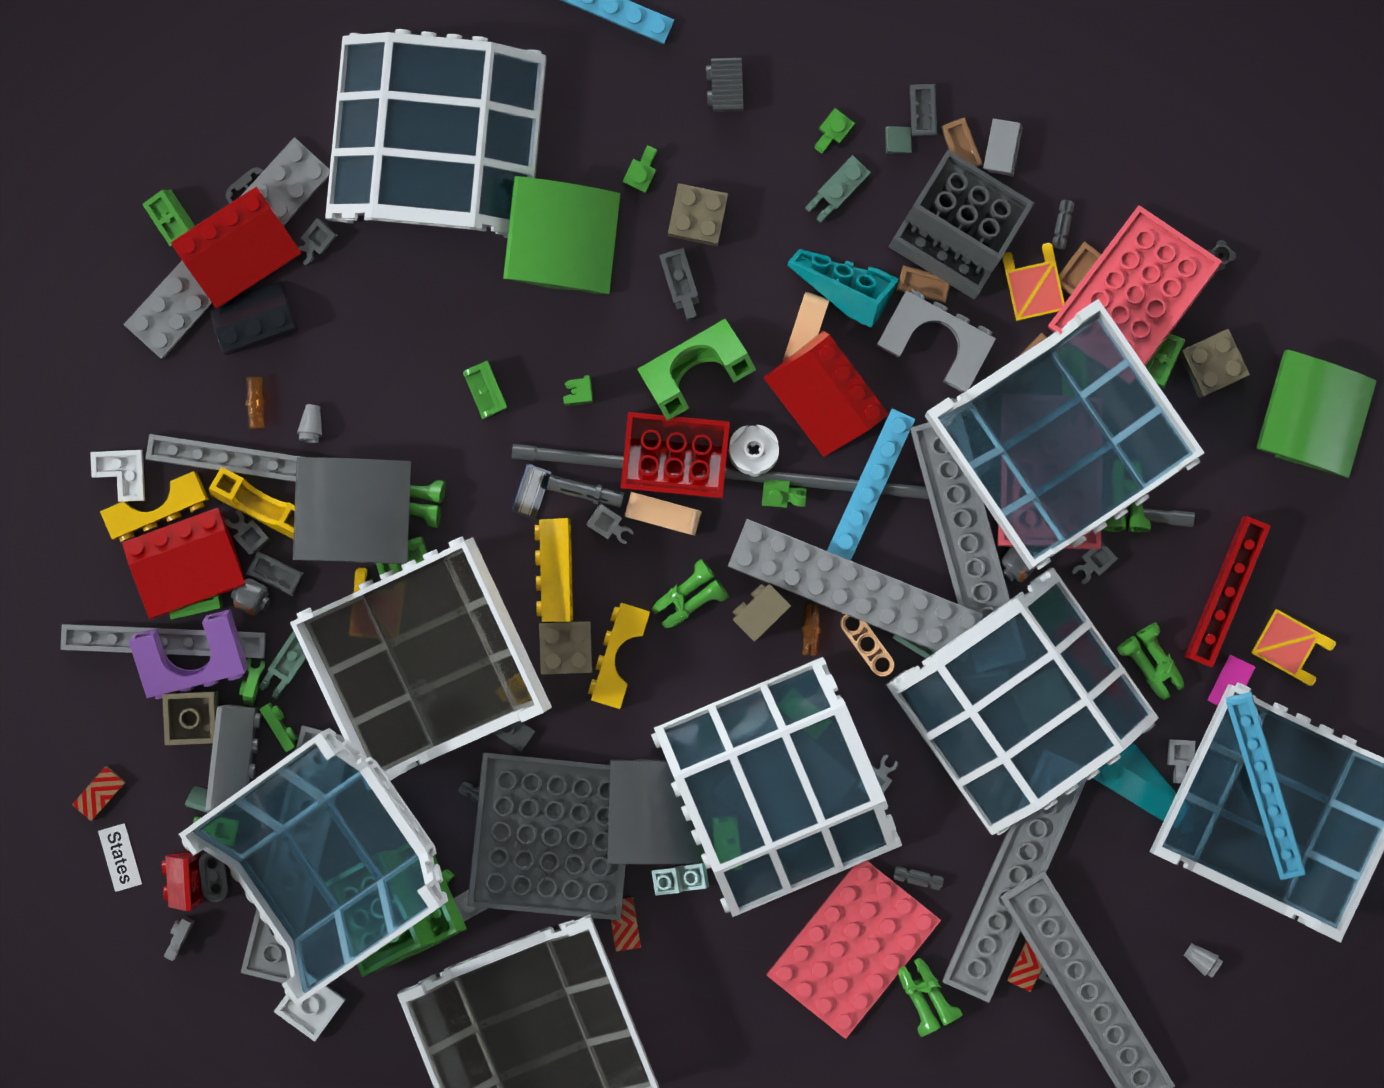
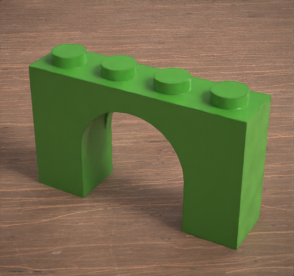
M726 319L637 369L667 421L689 409L679 390V383L682 376L693 366L703 362L720 363L724 366L733 382L756 370L747 351Z

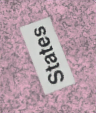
M125 823L98 831L115 892L141 885V878Z

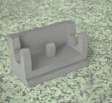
M999 119L992 120L984 170H988L990 173L1013 177L1023 129L1021 123Z

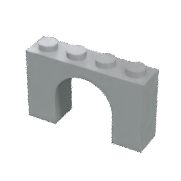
M912 289L911 293L905 291L876 346L899 358L911 334L920 325L934 322L948 327L957 340L958 350L956 358L943 382L962 393L969 390L996 338L991 336L993 332L980 325L978 329L969 324L970 320L963 315L957 313L956 316L947 313L948 308L938 302L931 304L925 301L926 296Z

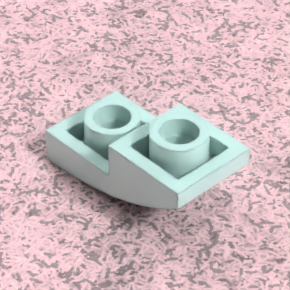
M704 863L652 870L655 896L709 887L707 869Z

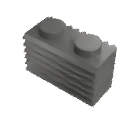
M742 58L711 59V65H706L707 81H712V91H707V105L713 106V113L742 112Z

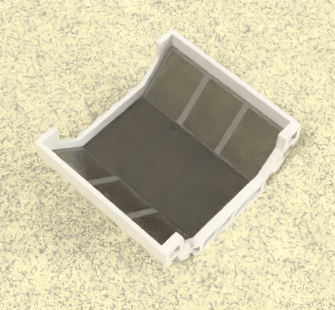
M463 536L449 542L450 548L441 553H438L437 549L422 555L424 561L416 563L415 559L409 561L407 564L401 565L402 571L395 574L394 569L380 575L381 581L374 583L371 579L358 585L359 591L313 612L311 608L305 609L297 613L298 619L290 622L344 740L356 746L360 750L359 755L363 758L371 757L376 760L390 781L407 772V770L418 766L416 761L421 765L520 720L524 722L552 708L473 537L464 541ZM362 777L367 789L371 790V787L369 786L365 778Z
M591 915L584 916L576 921L571 920L559 924L560 929L555 931L551 926L451 965L439 973L441 976L439 978L435 974L419 981L418 984L398 992L397 996L434 1088H659Z

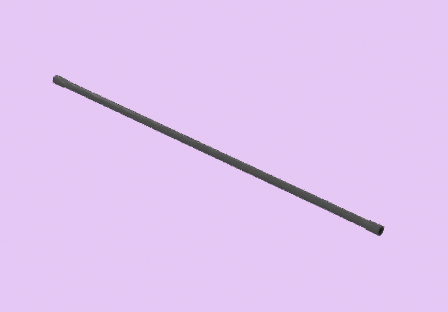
M513 444L512 459L541 460L623 469L624 456L538 448L521 444ZM727 466L725 467L724 478L764 483V479L790 481V486L854 492L859 481L856 479L768 471L760 476L752 477L749 474L740 472L735 467ZM886 483L881 495L929 499L926 486ZM989 493L999 507V494ZM1102 504V512L1113 505ZM1126 507L1129 511L1126 513V519L1129 520L1130 507ZM1143 508L1144 515L1150 522L1193 527L1194 512Z

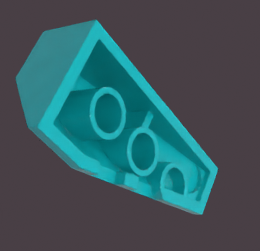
M799 249L787 264L848 317L869 327H872L882 316L899 282L898 278L877 268L868 267V270L853 267V262L845 261V264L833 262L829 256Z
M1110 739L1101 754L1114 746ZM1131 743L1124 751L1119 753L1121 756L1119 760L1109 766L1105 763L1099 767L1100 772L1093 779L1164 821L1177 793L1139 748ZM1184 802L1172 825L1173 828L1176 827L1188 807Z

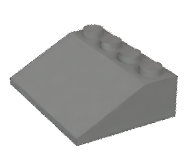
M234 704L217 707L205 810L212 811L248 785L250 779H254L256 764H252L253 753L257 754L259 739L255 738L256 728H260L262 714L258 713V707ZM253 791L244 798L252 802ZM234 804L227 810H244V808Z

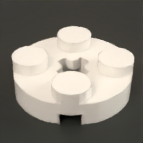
M743 426L730 439L728 456L733 466L744 474H749L752 477L760 476L771 470L778 460L779 446L777 437L765 426ZM749 445L752 447L758 445L759 454H749V448L747 447Z

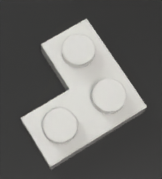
M143 450L90 452L92 478L117 477L118 502L145 501Z

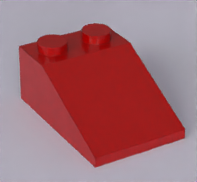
M200 852L195 855L192 853L168 854L165 856L166 860L162 861V874L167 876V886L163 887L164 901H168V907L191 911L203 903L199 871Z

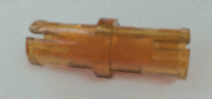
M263 377L246 378L247 400L245 401V406H248V429L265 428L263 405H266V401L263 400Z
M805 604V625L802 626V632H804L802 654L809 655V646L811 644V655L818 656V637L822 628H819L822 605L814 604V614L812 615V604Z

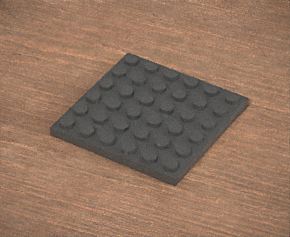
M483 753L467 906L577 917L591 915L592 918L620 921L626 864H608L610 765Z

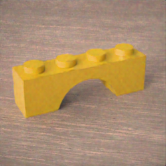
M223 467L220 468L209 487L210 496L294 540L295 505L276 500L254 488L244 478Z
M193 471L170 481V493L167 500L154 511L142 512L135 509L128 502L123 501L100 511L111 539H120V542H124L135 537L133 532L143 529L144 532L157 528V522L166 519L167 522L182 517L180 514L182 511L190 509V512H194L205 507L203 502L208 501L209 498L198 472Z
M621 603L620 607H614L610 620L615 622L612 632L607 630L603 645L607 646L605 656L599 655L595 668L600 670L598 679H592L588 694L592 695V701L618 709L621 708L628 684L619 676L616 670V653L621 644L626 640L643 636L650 611L625 603Z

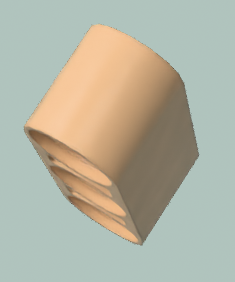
M805 291L783 362L819 334L829 303L827 298Z
M631 492L625 517L695 536L702 511Z
M844 614L840 621L841 628L867 665L876 675H889L894 669V661L867 623L859 620V626L856 630H848L845 622L850 616ZM864 637H871L874 641V647L870 651H863L861 649L860 642ZM881 657L886 658L889 662V667L884 672L878 671L875 667L877 659Z

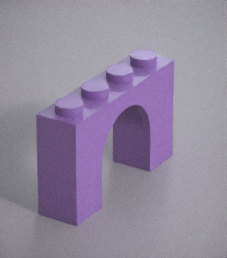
M230 609L205 616L202 624L210 646L211 656L210 661L198 669L186 670L174 665L165 653L157 628L132 635L129 645L147 698L155 696V699L163 698L162 694H170V692L177 690L180 693L193 690L194 686L203 684L204 687L217 684L220 679L228 678V680H235L243 676L248 664Z

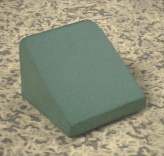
M888 126L885 128L886 154L912 153L911 127Z
M194 786L185 805L209 813V810H205L208 789Z

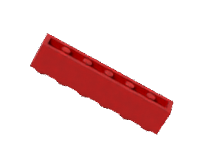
M1248 516L1241 518L1184 656L1185 658L1213 668L1270 530V525Z

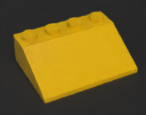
M571 519L539 520V525H535V540H540V550H535L536 566H540L541 576H536V591H541V601H537V616H542V622L573 621Z

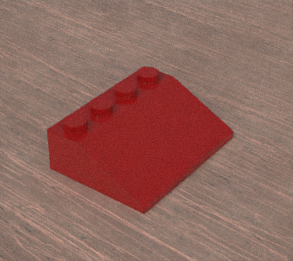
M254 187L170 242L216 309L302 254L258 187Z
M822 331L763 377L823 457L870 430L889 415L832 337L825 331Z
M628 412L621 488L723 498L730 422L686 417H673L667 421L664 415Z
M219 508L122 542L128 565L150 620L246 585L230 530L225 522L226 518Z

